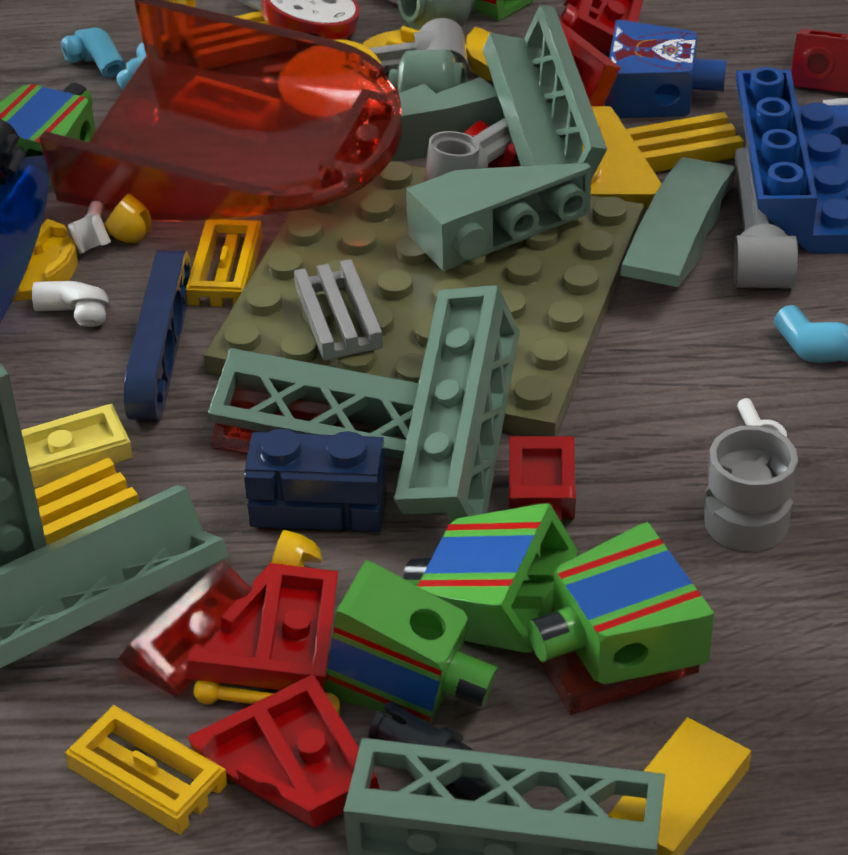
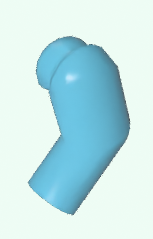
M795 305L785 306L778 311L774 317V326L800 358L809 363L848 362V325L839 322L811 323Z

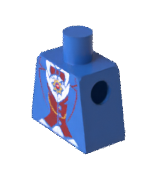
M616 20L609 59L621 68L606 98L605 106H611L619 118L686 116L690 114L693 90L724 92L727 60L696 58L698 35L693 31Z

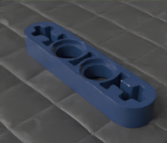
M187 250L156 251L124 379V408L128 420L162 419L188 306L186 287L191 273V260Z

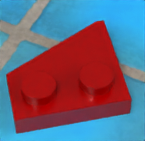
M270 563L252 582L251 592L247 596L237 599L221 616V628L204 647L196 644L189 651L186 679L282 690L314 674L324 690L338 571Z

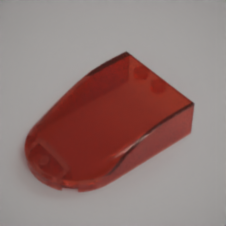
M134 0L146 57L90 141L85 142L46 131L39 138L58 201L89 208L93 201H99L103 205L104 212L112 213L127 194H131L148 209L152 221L188 222L248 218L321 207L344 199L371 183L387 167L399 146L403 122L400 95L398 89L395 90L385 76V68L369 54L356 47L328 38L166 0Z

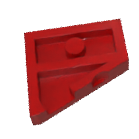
M314 674L187 736L192 750L225 768L228 779L313 828L344 813L359 747ZM373 771L370 789L380 790L377 776Z

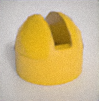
M127 194L113 210L104 226L107 233L116 240L126 244L137 243L149 233L152 219L144 204L131 194Z
M283 530L277 542L271 563L304 567L305 562L322 563L323 557L320 548L313 540L304 535Z

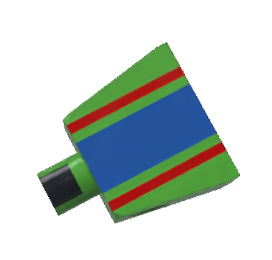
M70 83L62 91L28 84L23 85L0 101V119L9 123L19 136L14 148L26 153L16 175L11 174V178L20 179L28 166L31 165L42 171L52 180L48 186L49 188L66 191L97 142L92 110L93 99L90 92L83 85Z
M550 504L531 505L457 518L448 525L432 558H413L408 561L404 569L403 579L460 608L466 613L469 622L464 641L519 652H532L533 648L528 636L527 623L531 619L551 612L553 607L554 573L560 565L575 558L578 549Z
M646 522L560 565L554 573L553 612L529 620L527 631L532 648L542 662L575 651L593 680L606 685L709 662L714 612L651 525Z
M365 560L336 610L324 692L334 694L339 700L378 712L381 711L385 714L388 713L384 712V705L393 701L426 723H431L446 694L482 708L494 685L498 667L462 652L469 618L463 610L387 569Z

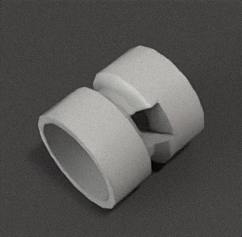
M738 426L724 431L714 439L709 451L704 523L712 539L724 547L740 552H760L775 547L785 539L790 528L793 504L791 495L795 488L798 466L797 450L786 436L776 430L762 426Z

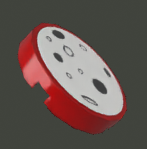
M262 0L261 2L264 19L278 31L299 39H308L309 33L322 34L320 41L342 40L349 37L356 31L360 7L355 0Z

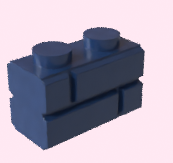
M276 429L268 433H252L244 469L250 527L338 531L345 529L362 532L381 531L387 490L384 437L362 436L351 431L339 432L335 435L296 434L288 429Z

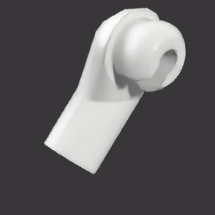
M78 281L33 283L32 302L35 311L75 310V320L79 325L86 327L100 326L105 322V308L109 306V299L103 289Z

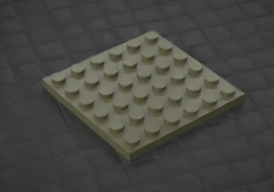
M327 152L204 354L206 373L221 376L229 350L233 348L419 383L438 290L498 285L520 331L502 432L522 436H557L621 279V266L644 217V204L624 201L617 197L590 195V214L442 271L408 236L406 188L424 182L425 168L411 166L400 161L387 162L357 157L351 153ZM352 259L381 328L383 348L323 360L295 287L294 270L305 268L308 276L311 277L318 275L317 266L329 264L331 271L336 272L341 271L340 261ZM338 288L358 338L364 337L345 288ZM324 291L316 292V297L334 343L344 341Z

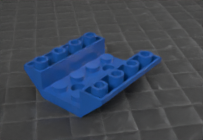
M760 67L755 70L736 71V84L758 209L789 236H796L797 242L810 254L848 253V105L809 103L805 106H798L791 70Z

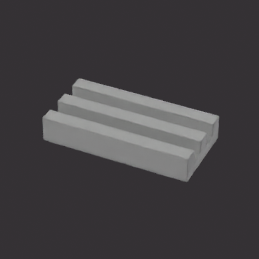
M352 259L340 261L341 271L336 272L331 271L329 264L317 266L318 275L311 277L308 276L305 268L294 270L295 287L323 360L383 348L381 328ZM338 288H345L364 337L358 338ZM324 291L344 341L334 343L316 297V292Z

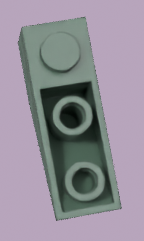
M587 163L462 169L454 170L406 188L408 236L442 271H446L590 214L591 166Z

